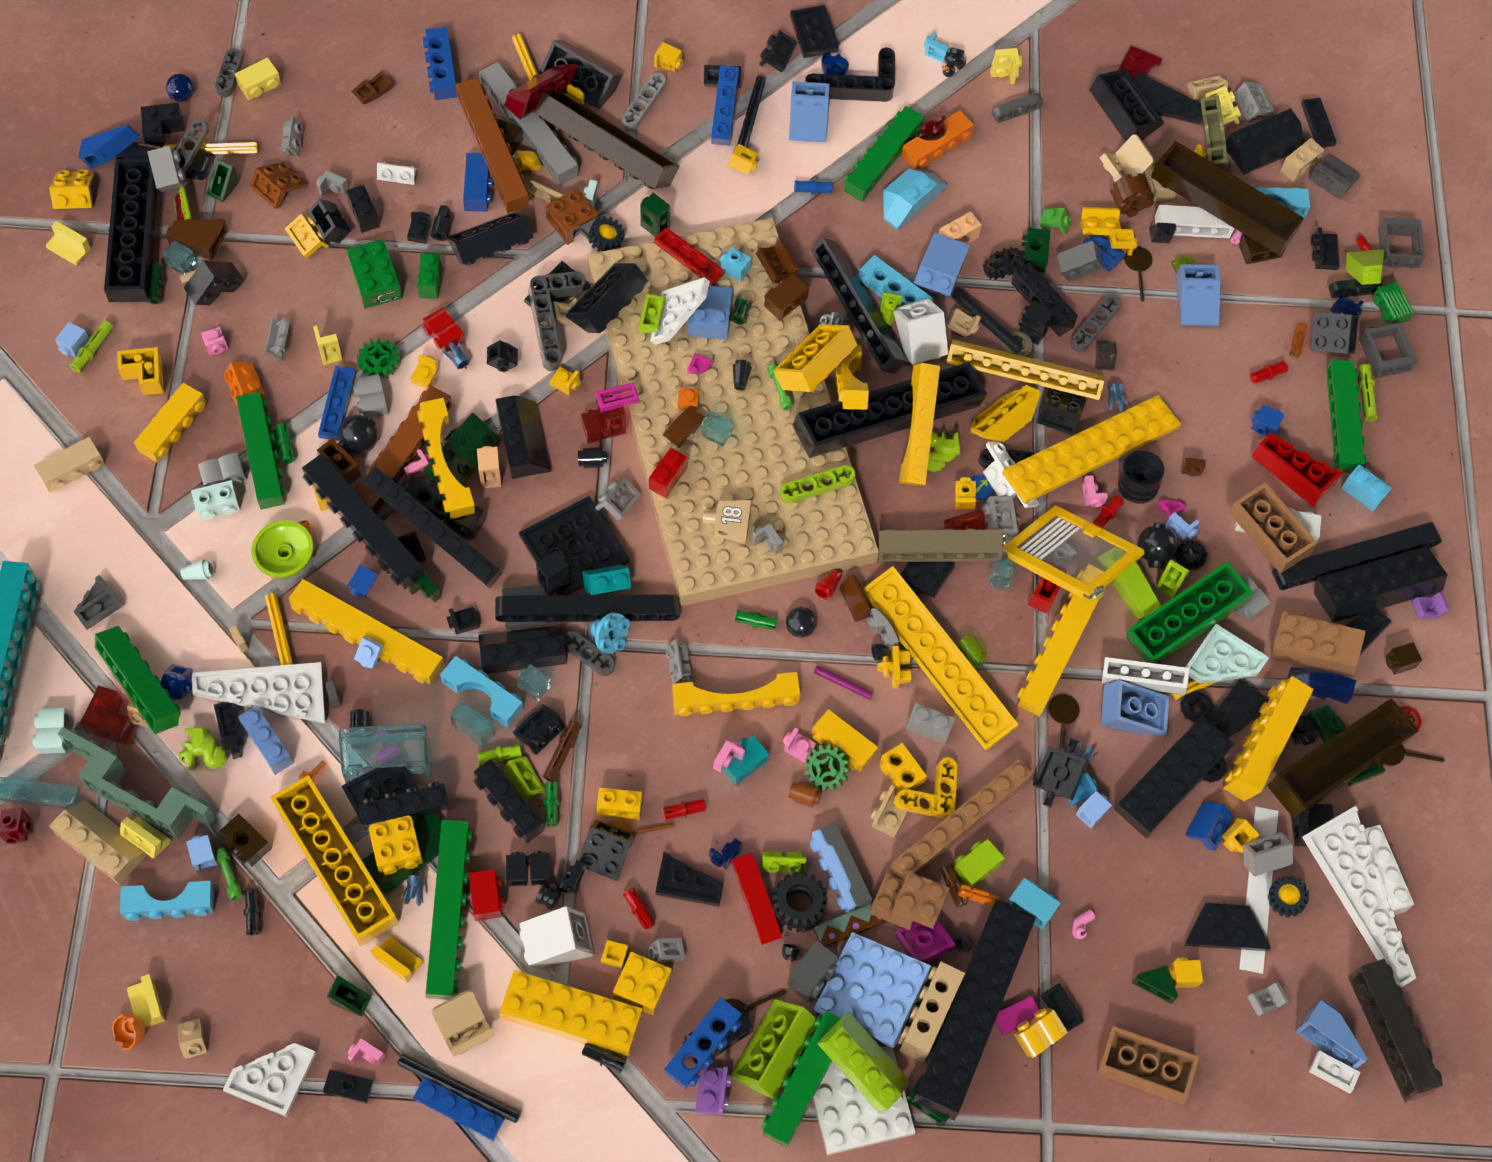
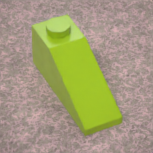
M1170 560L1156 589L1173 599L1190 573L1189 570Z

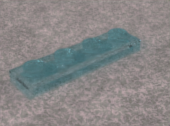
M0 777L1 801L65 809L77 804L80 793L78 786Z

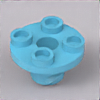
M616 612L609 613L602 619H596L591 626V634L595 637L598 649L607 654L622 651L626 645L625 640L630 621L622 614Z

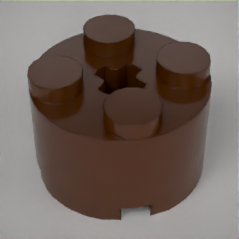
M1137 173L1138 176L1132 177L1130 174L1120 178L1113 184L1114 189L1110 190L1117 208L1120 209V213L1127 214L1128 217H1134L1139 211L1154 204L1152 190L1145 175Z

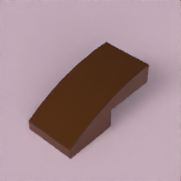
M380 71L369 82L366 80L362 81L351 92L364 105L388 92L394 87V84Z
M689 406L668 427L663 436L680 448L690 434H694L706 418Z

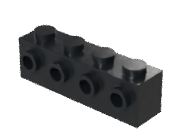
M491 759L473 771L475 777L473 782L480 791H485L488 801L492 806L496 805L498 807L501 817L505 822L512 824L514 827L512 828L520 839L523 838L526 843H529L544 831L543 821Z
M429 783L426 785L427 788L419 790L418 787L405 790V793L399 795L395 792L389 793L379 800H375V798L363 800L362 804L358 806L364 830L369 829V826L372 824L412 815L415 818L449 809V801L444 783Z

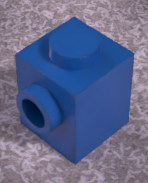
M1263 404L1260 411L1255 410L1251 421H1254L1251 429L1261 435L1268 436L1270 433L1275 435L1285 414Z
M360 564L347 585L351 588L349 592L359 598L361 595L366 597L378 574Z

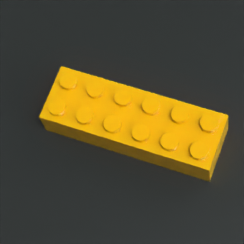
M1293 676L1287 680H1282L1278 686L1274 685L1268 693L1269 701L1268 703L1265 702L1260 708L1259 713L1261 715L1259 719L1253 722L1250 728L1252 730L1250 736L1248 735L1243 741L1242 746L1244 748L1242 752H1239L1234 758L1233 763L1235 765L1224 778L1226 783L1223 789L1243 802L1262 792L1314 689Z
M516 970L513 971L499 1012L501 1019L579 1043H590L598 1048L608 1049L609 1052L625 1057L630 1056L642 1018V1008Z

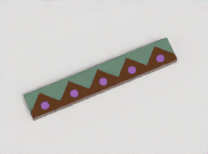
M871 903L817 925L813 929L818 941L823 946L828 947L849 938L852 932L859 934L888 921L869 914L873 904Z

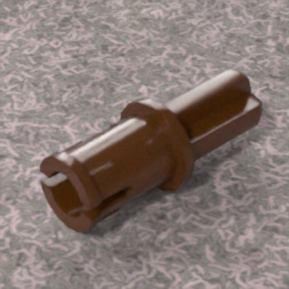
M952 864L941 867L939 871L947 887L950 888L949 892L956 907L965 906L968 901L967 898L958 895V888L962 882L958 881Z

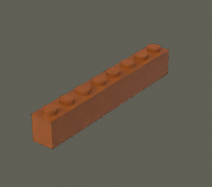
M477 78L457 83L456 94L506 212L510 213L529 207L530 191L528 187L525 188L523 185V175L521 172L518 173L517 161L515 157L512 158L510 155V145L505 143L504 131L497 125L499 124L496 113L493 114L491 111L490 99L485 97L484 85H480Z
M431 385L426 391L424 390L421 393L419 402L416 406H412L409 416L400 423L398 432L395 436L390 437L386 449L378 454L374 464L396 484L405 474L404 468L417 457V450L422 449L428 441L424 440L422 429L425 427L423 422L419 423L417 411H420V403L444 398L447 412L452 406L451 395ZM373 466V467H370V468L367 470V472H366V474H365V477H366V476L368 475V473L374 468V466ZM363 482L358 483L355 487L357 494L377 514L385 501Z

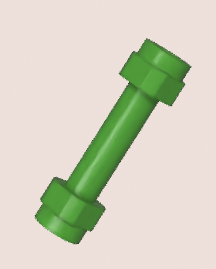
M772 364L767 367L769 377L774 380L780 396L779 402L784 411L790 410L794 407L793 400L790 395L788 396L786 390L781 388L773 371L778 364Z
M220 848L214 853L218 864H221L228 885L227 893L231 901L238 900L243 897L240 885L236 883L229 863L231 860L227 848Z

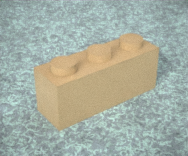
M87 437L35 464L34 467L50 493L61 489L71 481L80 479L91 471L98 470L105 463L91 438Z

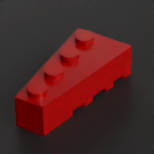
M1270 433L1259 443L1251 457L1313 507L1337 483L1344 472L1328 467V463L1322 460L1319 462L1309 457V453L1304 450L1302 452L1294 449V445Z

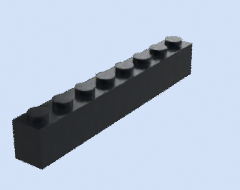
M823 238L811 249V252L881 371L895 373L908 362L838 243Z
M322 453L302 467L304 481L309 486L313 485L316 488L315 493L321 500L325 499L328 502L327 506L333 514L338 513L341 517V523L346 528L350 527L353 530L352 534L359 543L362 541L366 545L365 549L371 557L376 556L379 560L377 561L383 571L388 570L391 573L390 577L397 586L401 585L404 589H407L425 575L421 564Z
M376 466L362 480L366 486L487 587L491 588L503 574L499 568Z

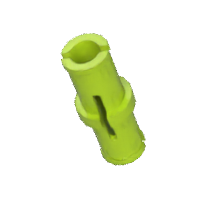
M519 743L501 748L497 746L496 749L477 752L480 766L489 759L493 762L499 761V763H502L503 760L522 757Z

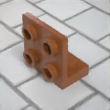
M282 161L257 167L250 187L276 209L281 207L286 192L307 187L308 183L287 163Z
M577 188L545 205L546 219L567 245L574 242L573 233L575 229L598 217L596 210Z

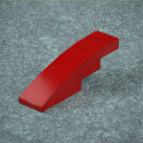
M748 853L731 859L743 899L747 904L752 923L755 925L760 944L763 945L783 938L753 854Z

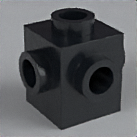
M501 340L487 347V365L501 372H507L517 366L518 348Z

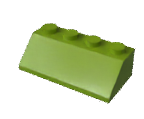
M775 999L733 1070L731 1077L757 1093L775 1099L781 1091L787 1075L791 1073L797 1056L803 1052L805 1048L803 1045L808 1035L814 1033V1024L817 1019L804 1007Z
M847 1012L817 1043L876 1111H887L903 1094L909 1079L850 1012Z

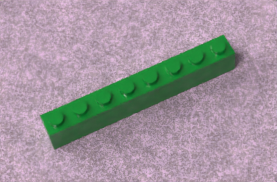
M442 820L425 993L428 999L449 1000L453 998V994L458 993L459 980H454L455 971H460L461 958H456L457 949L461 950L463 936H458L459 927L463 928L464 914H460L461 906H465L466 893L462 892L463 884H467L468 871H464L465 863H469L470 850H466V843L471 842L472 829H468V822Z

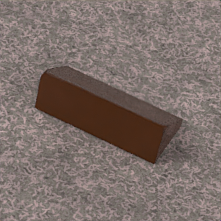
M853 574L840 586V591L854 621L858 622L870 616L871 607L856 576Z

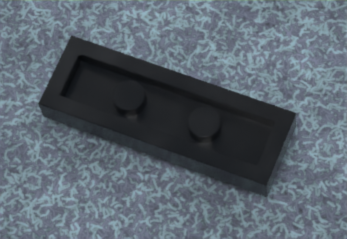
M1321 98L1303 100L1301 105L1314 141L1322 148L1335 146L1337 141Z

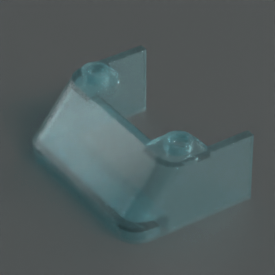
M402 724L354 727L339 730L341 772L345 783L350 782V778L359 777L364 772L363 769L407 766V769L412 771L413 774H422L426 771L427 778H432L431 744L425 725Z

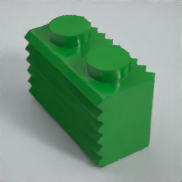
M421 253L417 280L419 297L437 299L441 274L440 255L437 253Z
M1398 281L1386 284L1385 286H1379L1373 295L1374 304L1380 308L1382 319L1386 323L1408 322L1415 313Z

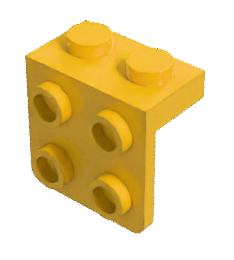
M84 169L77 172L61 170L56 173L49 187L53 209L92 208L93 200L90 186L95 177L94 172Z
M403 816L369 826L371 842L380 874H393L397 872V869L401 868L413 869L418 864L423 863L411 816Z

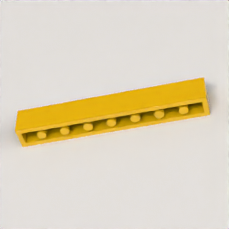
M952 339L946 362L954 365L970 362L974 370L1097 400L1100 399L1104 385V376L954 339Z
M1088 565L1085 572L1081 570L1077 579L1089 585L1103 572ZM1098 587L1091 596L1086 595L1085 599L1070 592L1068 598L1071 601L1069 604L1065 603L1060 611V614L1063 616L1060 621L1056 619L1051 629L1054 631L1052 637L1048 636L1043 645L1046 650L1043 654H1038L1034 662L1037 667L1035 671L1031 669L1026 678V681L1029 682L1027 687L1022 686L1017 696L1020 699L1019 707L1039 717L1041 716L1105 587Z
M304 579L301 580L288 598L291 609L294 612L307 615L315 624L321 623L325 625L328 631L333 634H341L351 644L355 642L360 645L362 638L368 636L384 645L379 659L387 664L390 662L396 665V668L402 673L408 672L414 675L413 677L420 683L426 682L431 685L444 667L442 656Z

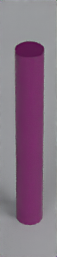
M816 666L814 670L815 674L868 700L873 695V692L819 666Z

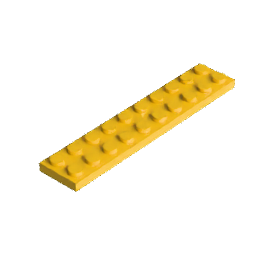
M1157 395L1005 468L1002 474L1023 503L1026 504L1179 429L1181 423L1162 398Z
M893 566L862 589L868 602L888 620L898 640L907 651H910L911 657L985 751L1019 727L1016 720Z

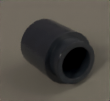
M602 447L578 450L579 466L599 468L603 467L604 463H607V452L603 451Z

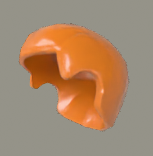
M126 1012L119 1015L112 1025L114 1041L123 1045L122 1050L132 1049L137 1046L145 1035L143 1021L133 1013Z

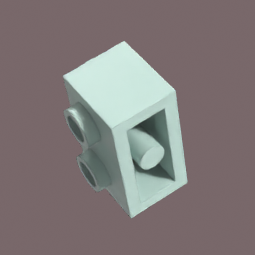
M232 480L191 490L199 520H210L215 516L230 515L240 510Z

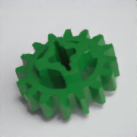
M380 338L375 343L371 339L369 345L364 343V349L358 350V367L362 369L363 375L367 373L368 376L379 374V376L383 375L386 379L388 373L394 375L393 369H399L398 363L401 362L399 350L395 348L394 343L389 345L387 339L384 343L381 342Z
M828 744L826 749L824 745H819V751L816 748L812 749L814 755H807L806 758L810 761L804 764L805 767H809V770L805 772V775L811 776L808 782L815 781V786L817 787L822 785L823 791H826L828 786L831 790H835V784L839 787L842 786L841 780H848L845 772L851 771L850 768L846 767L850 760H844L846 752L840 754V747H836L833 750L832 744ZM824 753H830L826 759L819 758ZM828 763H829V766H828V767H829L831 770H830V771H826V767L824 766V764H828ZM829 776L836 777L831 782L825 781Z

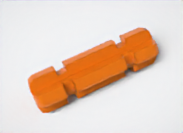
M965 884L958 888V895L960 897H968L969 900L982 904L986 903V905L991 907L995 899L999 900V896L990 893L989 895L987 891L974 887L971 889V886Z

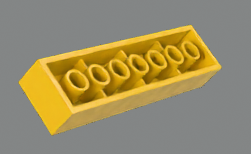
M307 775L271 796L270 798L359 947L396 926L398 921L395 914L310 776Z

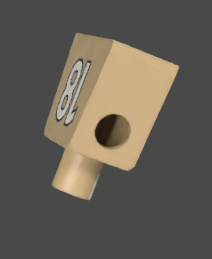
M751 500L719 501L716 512L704 511L703 523L715 524L714 535L717 537L746 544Z

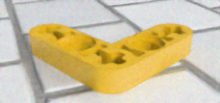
M945 757L937 763L934 794L903 789L894 796L895 806L903 811L937 818H947L955 810L958 769L956 761L950 757ZM947 764V767L950 768V770L947 773L946 768L943 767V765ZM941 783H947L949 785V793H946L941 789ZM902 796H905V799L909 800L906 804H904V800L901 799ZM920 799H926L928 801V809H924L921 807ZM942 804H944L945 808H948L946 812H944V808L940 807Z

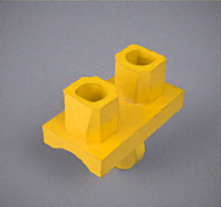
M892 646V652L890 653L891 662H889L888 656H884L883 662L877 665V670L883 672L885 678L890 677L891 672L892 688H899L900 684L911 682V669H900V664H910V651L899 650V646Z

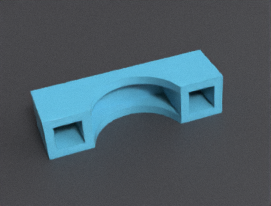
M1255 188L1306 218L1310 210L1308 189Z
M455 656L440 674L441 682L458 694L469 689L485 692L492 700L490 708L491 717L506 728H509L524 710L522 699L517 694L507 692L500 682L496 681L494 683L484 671L474 669L472 664L465 658L461 660Z
M211 881L188 882L186 888L179 896L167 901L152 898L143 885L123 886L120 890V913L128 921H138L141 917L162 919L163 916L170 915L174 918L185 917V914L206 916L208 913H214V886Z

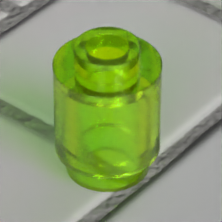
M971 635L964 637L958 642L959 650L972 666L975 665L977 667L985 662L987 653Z

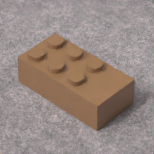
M1266 482L1235 501L1229 512L1280 574L1312 554L1318 544Z
M1283 611L1271 658L1354 678L1366 631Z
M1112 1026L1096 1074L1183 1105L1188 1099L1199 1057Z

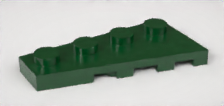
M1328 705L1312 710L1307 714L1315 729L1319 730V736L1324 743L1345 729L1346 725ZM1376 763L1347 784L1349 787L1379 776L1386 770L1382 765L1378 766Z

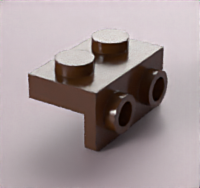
M778 240L774 247L759 248L756 252L772 283H779L784 277L788 278L792 273L796 275L799 270L783 240Z

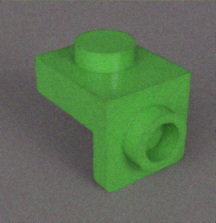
M1065 208L1044 209L1039 224L1041 228H1059L1062 234H1067L1068 228L1071 225V217Z

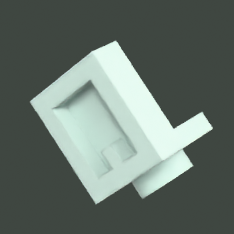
M590 180L588 187L584 189L583 196L594 208L598 195L597 181Z

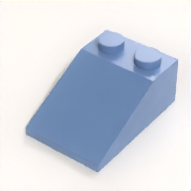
M934 232L914 284L922 290L951 299L970 245Z
M708 287L706 299L689 317L688 336L727 340L733 288Z
M1122 680L1104 685L1101 725L1121 731L1167 736L1169 696Z
M1320 1000L1307 1012L1295 1031L1329 1056L1354 1069H1357L1368 1059L1341 1014L1329 1002Z

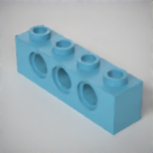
M875 255L859 271L858 278L862 285L869 287L880 298H882L883 292L902 296L901 306L925 299H930L932 302L934 300Z

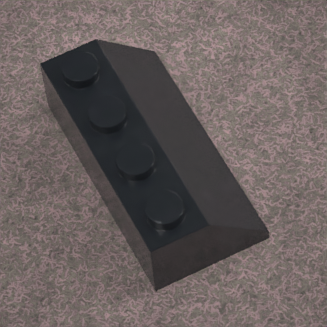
M553 40L539 74H542L546 69H551L556 65H578L570 85L581 89L584 93V101L598 109L613 95L622 77V74L564 40Z
M1126 69L1099 74L1089 89L1125 142L1133 134L1138 135L1143 140L1164 124L1162 118Z
M1291 108L1230 133L1226 140L1227 153L1243 175L1289 156L1305 143L1301 121Z
M515 211L448 236L447 239L458 261L461 264L471 265L476 262V259L481 257L483 259L490 258L497 251L505 252L510 250L513 245H524L529 242V239L534 237L527 216Z
M614 263L574 304L565 316L588 333H601L607 328L606 325L611 320L618 317L619 311L623 307L628 306L632 301L631 299L644 289L643 286L648 280L636 263Z
M516 395L495 399L511 478L516 479L551 472L536 401Z
M561 625L478 635L482 671L486 674L566 664Z

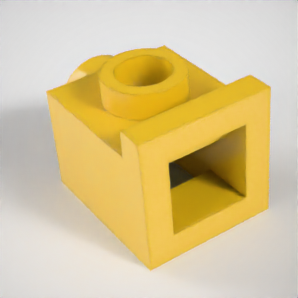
M662 42L654 54V67L658 68V66H661L666 70L676 72L683 65L682 50Z
M738 144L727 168L731 169L733 167L746 174H749L750 171L754 172L758 165V161H756L758 153Z
M967 477L960 478V481L955 483V509L975 510L976 481H972L971 478Z
M1237 818L1234 821L1235 823L1222 835L1225 840L1223 844L1231 852L1243 853V844L1254 841L1259 834L1246 819Z

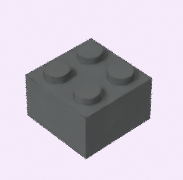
M816 941L790 973L787 986L807 1002L812 997L816 999L823 990L824 981L829 982L835 974V970L838 967L836 965L838 956Z

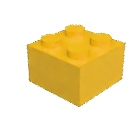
M631 952L613 990V999L642 1008V1011L654 1016L672 976V969Z

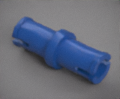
M811 179V181H794V192H811V194L815 195V193L831 194L833 190V183L831 181L821 182L815 179Z

